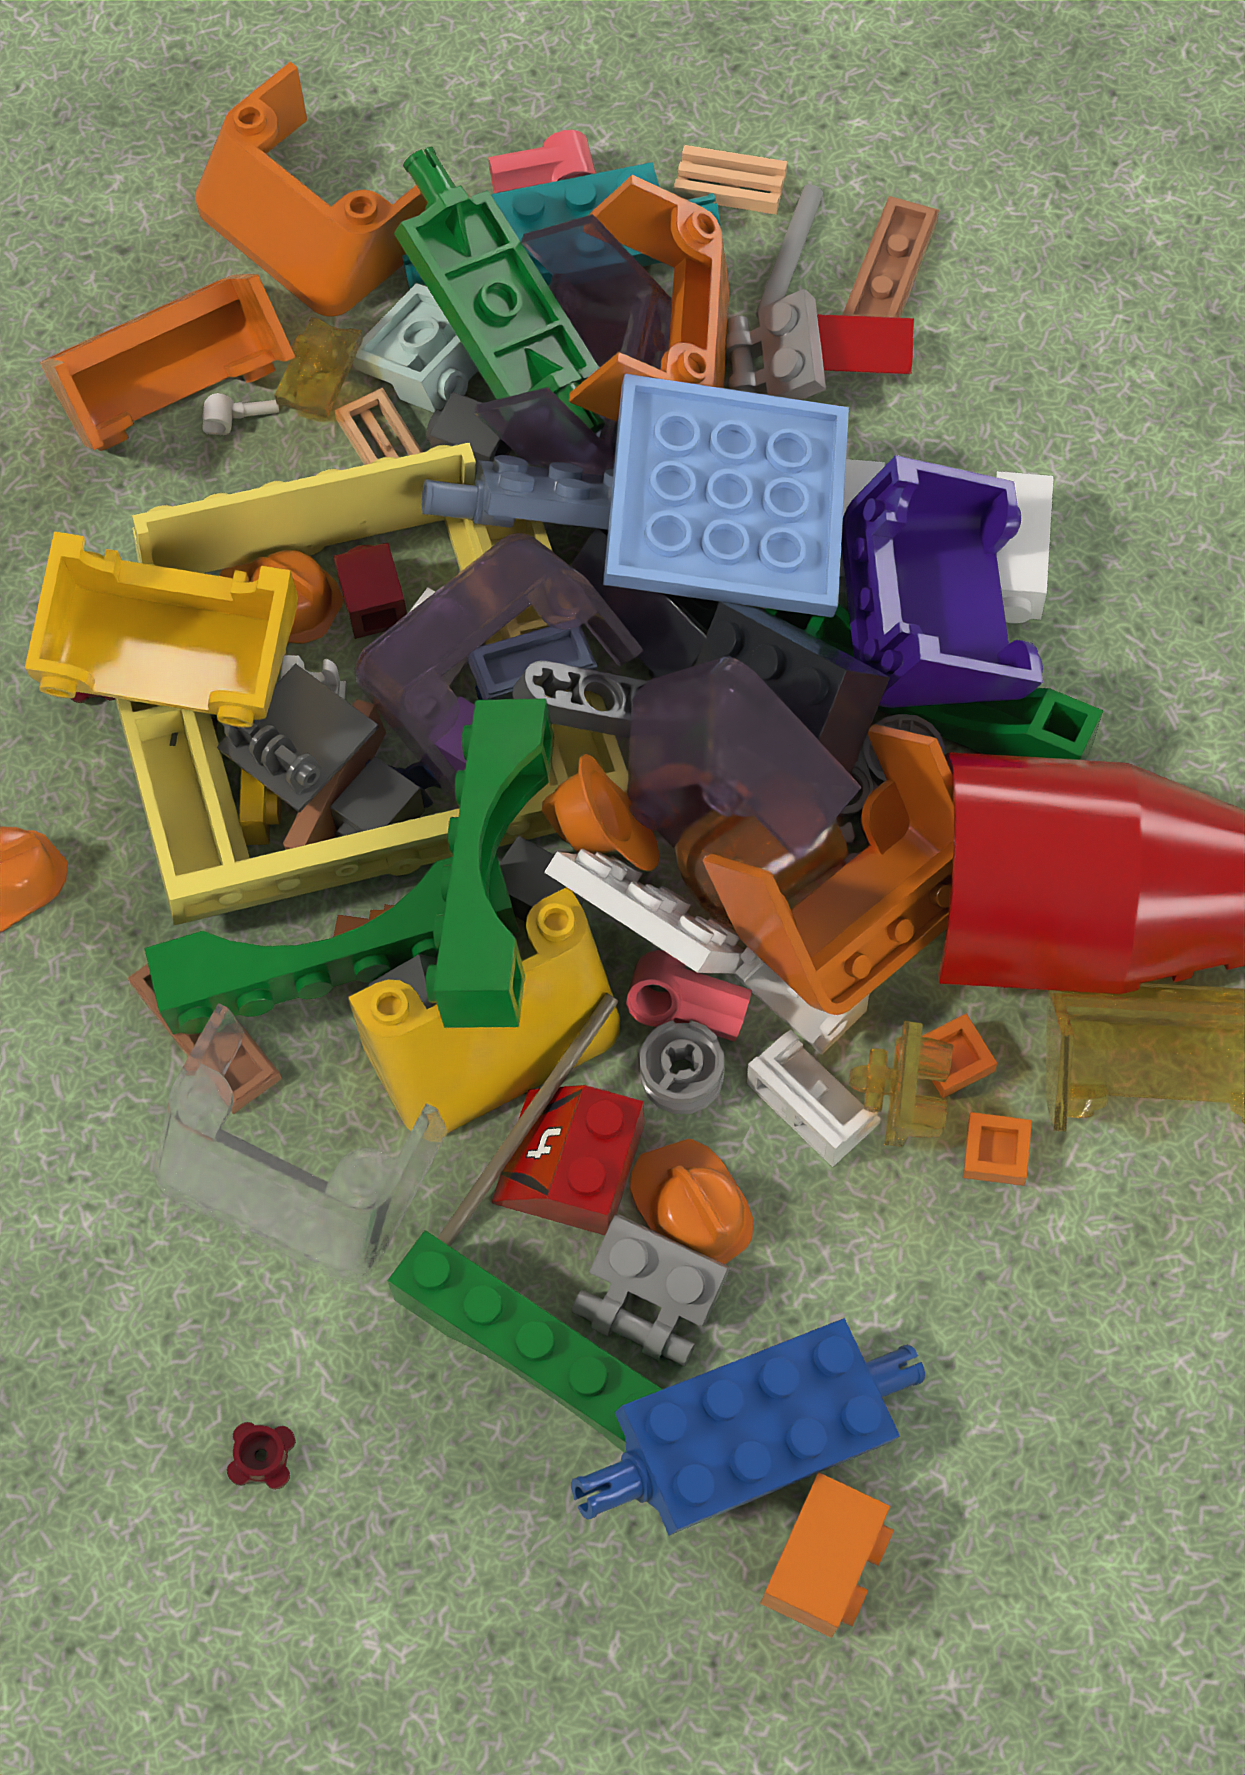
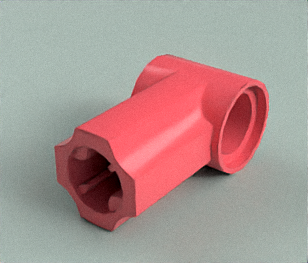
M576 130L556 132L548 137L540 148L488 157L494 193L596 173L586 135Z
M656 950L646 953L637 962L627 993L626 1005L629 1013L635 1020L644 1025L657 1027L672 1020L675 1023H690V1020L706 1025L716 1036L735 1042L744 1021L752 990L688 970L684 963L667 952ZM647 985H659L665 988L667 991H654Z

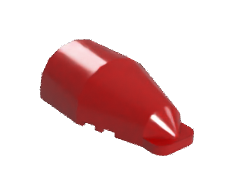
M948 752L944 755L953 776L954 851L948 926L938 973L939 984L1124 994L1139 990L1140 984L1167 977H1171L1173 982L1192 978L1194 971L1224 965L1226 970L1245 966L1244 809L1130 763Z

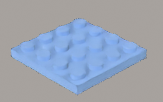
M625 374L621 387L603 585L833 617L838 607L849 407Z

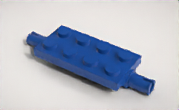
M845 1318L622 1405L615 1412V1415L625 1435L626 1452L622 1454L620 1462L583 1477L578 1476L572 1479L571 1490L574 1500L594 1492H600L588 1497L586 1503L578 1506L580 1513L587 1520L634 1499L640 1503L648 1502L659 1512L666 1531L670 1536L813 1476L818 1472L820 1473L887 1445L900 1437L882 1397L911 1385L921 1384L925 1379L923 1364L920 1362L905 1369H899L906 1366L907 1361L919 1356L916 1350L908 1344L899 1347L898 1350L865 1362Z

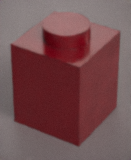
M389 543L375 546L359 545L350 549L347 553L335 555L334 561L354 638L357 639L397 629L406 617L407 611Z

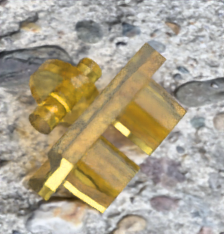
M311 317L304 333L299 334L293 342L292 350L295 358L290 360L274 394L276 403L295 409L299 417L317 422L326 421L363 342L361 330L336 328L320 319Z
M904 1021L902 1036L895 1040L892 1068L887 1067L888 1051L874 1048L870 1050L868 1065H860L850 1070L849 1086L854 1090L865 1093L864 1109L866 1111L881 1112L884 1095H889L884 1145L903 1148L908 1136L940 1137L945 1129L947 1099L917 1095L916 1086L917 1078L939 1082L947 1081L952 1062L953 1044L929 1037H922V1023Z

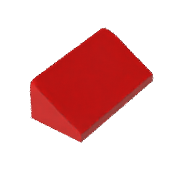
M817 314L824 371L912 374L914 318Z

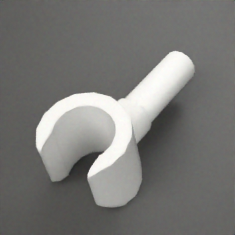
M212 394L204 402L202 416L203 432L212 435H227L231 431L233 418L240 419L247 416L279 413L278 400L234 403L230 397L224 394Z

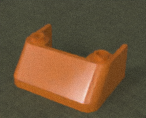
M289 62L228 112L196 189L195 200L200 217L309 308L323 316H338L348 312L403 265L402 255H406L395 237L394 232L402 221L416 217L424 212L427 201L417 185H415L394 204H391L374 191L356 190L344 195L335 204L330 206L267 155L270 150L307 121L298 67Z
M631 175L585 217L584 227L674 267L669 349L662 357L661 370L618 352L570 392V403L616 422L619 415L621 387L625 374L724 388L730 287L722 231L715 216L705 208Z
M234 274L41 361L40 365L84 446L92 450L98 449L103 451L127 440L129 437L125 429L134 424L133 421L228 377L243 375L246 383L258 380L276 370L272 363L273 361L286 362L295 358V355L259 275Z
M877 724L869 728L867 734L887 779L869 794L862 809V826L870 845L792 909H790L786 898L780 892L771 871L712 853L702 860L739 939L808 1005L832 1015L848 1012L947 929L954 851L953 776L937 738Z

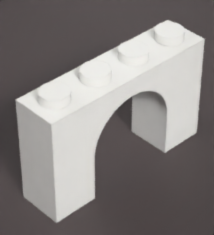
M846 459L843 516L853 498L884 468L885 462ZM997 471V478L1014 481L1017 504L1021 511V525L1017 534L996 553L1005 619L1008 623H1023L1029 619L1041 620L1047 594L1053 476ZM841 546L838 603L844 609H849Z

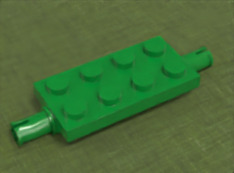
M433 147L425 148L426 156L422 149L416 151L405 160L403 167L406 172H409L427 204L425 211L420 215L402 221L394 235L508 418L542 403H553L573 435L572 438L575 443L583 441V435L586 439L594 436L605 426L606 423L603 418H600L598 414L570 403L569 397L570 392L598 370L599 366L490 192L486 190L470 196L463 189L462 185L455 186L436 156Z

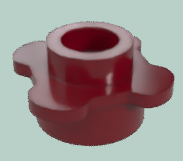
M244 1422L237 1426L233 1432V1440L235 1442L233 1446L234 1460L227 1467L229 1479L238 1486H243L252 1481L266 1483L270 1489L274 1490L284 1487L290 1479V1472L286 1467L288 1452L296 1443L295 1435L291 1429L286 1426H278L272 1429L264 1425H254L251 1422ZM260 1450L267 1452V1458L264 1461L256 1460V1453Z

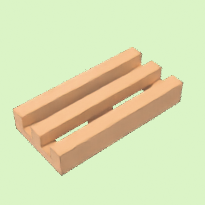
M684 145L682 162H680L678 168V178L675 179L674 194L688 200L714 193L716 198L714 203H717V205L777 215L787 173V161ZM689 178L720 183V185L690 181ZM740 187H746V188H752V189H758V190H765V191H771V192H770V193H764V192H758V191H752V190H745V189H739V188H740Z
M383 387L334 410L337 422L364 465L371 464L378 459L352 419L356 415H359L383 456L399 458L369 410L374 406L379 407L408 455L423 453Z

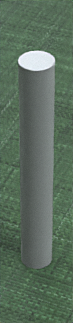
M809 184L803 187L758 309L784 298L823 196V191L815 185ZM757 309L756 317L759 319L758 309Z

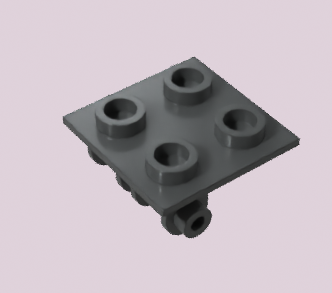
M295 663L276 683L266 718L254 720L253 726L249 728L234 727L221 723L225 726L226 738L217 746V749L300 813L372 736L379 726Z

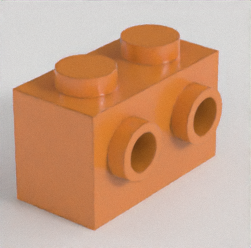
M818 1472L760 1604L831 1638L838 1629L840 1622L853 1626L868 1592V1589L857 1585L867 1561L879 1566L894 1532V1529L883 1525L890 1506Z

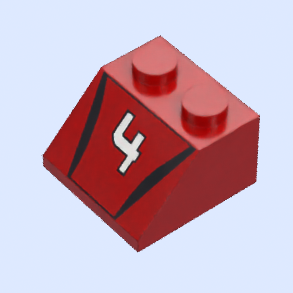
M587 1085L560 1087L501 1172L492 1198V1204L606 1235L614 1215H617L644 1129V1101ZM540 1089L528 1090L520 1117Z

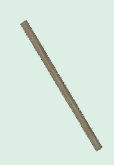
M608 993L604 995L444 1227L438 1239L448 1246L452 1245L619 1001Z

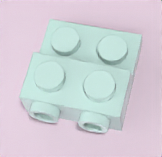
M417 283L347 354L355 370L391 383L400 400L433 413L437 409L441 410L446 405L452 392L464 396L467 391L468 381L478 371V368L428 288Z

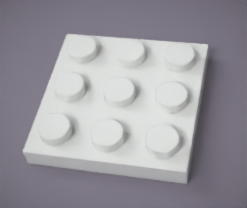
M581 849L578 855L557 851L545 870L546 874L697 973L735 974L744 963L740 958L744 950L736 945L739 937L735 931L713 918L707 921L699 916H696V918L692 917L687 913L691 906L687 900L666 887L661 886L657 889L650 884L643 885L638 881L642 872L616 855L612 854L610 858L600 852L594 855L584 849Z

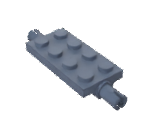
M499 455L494 457V462L478 461L475 485L425 479L421 511L422 514L471 519L475 524L509 528L513 527L515 518L608 529L614 469L605 470L603 476L583 473L581 467L569 463L554 462L547 469L528 466L526 460L518 457Z

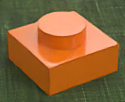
M967 1013L914 1039L913 1051L942 1099L996 1071L997 1062Z
M970 1112L963 1178L1024 1186L1028 1171L1032 1120Z

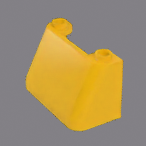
M54 531L25 664V670L29 676L35 681L40 682L39 690L41 692L59 698H74L76 692L215 714L219 722L241 728L252 727L254 720L266 718L297 608L298 594L291 570L261 566L258 580L250 582L247 572L235 570L233 578L125 561L121 559L117 550L106 549L103 556L96 552L84 551V536Z
M566 887L542 899L532 907L527 915L526 933L536 954L522 961L525 982L519 1027L444 1028L438 1006L435 1005L426 1009L418 993L411 985L400 980L388 979L377 982L348 997L363 1049L403 1123L412 1133L425 1138L445 1135L523 1095L528 1090L544 1084L604 995L608 993L613 997L585 912L571 889ZM616 1006L573 1068L604 1053L615 1044L620 1033V1016Z

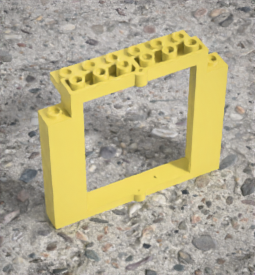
M470 443L455 446L439 445L423 453L400 458L384 457L363 466L344 470L328 469L312 477L289 482L272 481L252 490L233 494L217 493L201 501L177 506H157L145 513L132 515L134 524L132 529L138 563L198 573L251 563L257 557H267L272 553L282 550L300 551L310 556L320 552L328 545L444 520L480 633L483 636L484 645L575 619L542 521L515 518L513 527L509 528L475 524L471 519L422 514L421 500L425 479L475 485L476 461ZM584 691L585 699L590 706L599 711H607L602 697L594 692ZM115 698L174 925L384 874L405 875L414 872L421 865L453 857L448 842V826L451 817H459L460 808L250 858L222 755L217 749L218 741L211 715L209 713ZM552 724L555 738L549 783L526 803L510 823L498 847L514 843L518 835L529 840L556 833L542 812V801L555 792V789L561 783L579 772V759L584 754L592 756L605 774L632 799L633 787L615 735ZM172 733H178L176 746H169Z

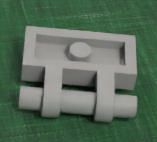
M801 289L759 308L760 327L749 331V322L745 316H733L728 319L726 358L731 361L732 376L728 379L729 389L803 400L826 390L816 301L806 289ZM763 355L764 368L754 372L753 359Z
M614 1215L589 1273L610 1282L611 1285L604 1299L581 1290L571 1312L591 1321V1328L608 1337L614 1332L643 1346L642 1353L660 1361L664 1356L680 1365L686 1366L694 1350L695 1343L674 1334L682 1317L699 1326L706 1325L731 1267L621 1215ZM631 1293L662 1307L654 1324L624 1310Z

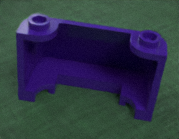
M895 455L847 506L842 522L841 546L853 652L855 659L890 677L879 706L894 708L1018 700L1028 696L1043 683V663L1036 646L1032 642L1014 640L1011 643L1008 641L996 553L1017 534L1021 525V511L1017 504L1014 481Z

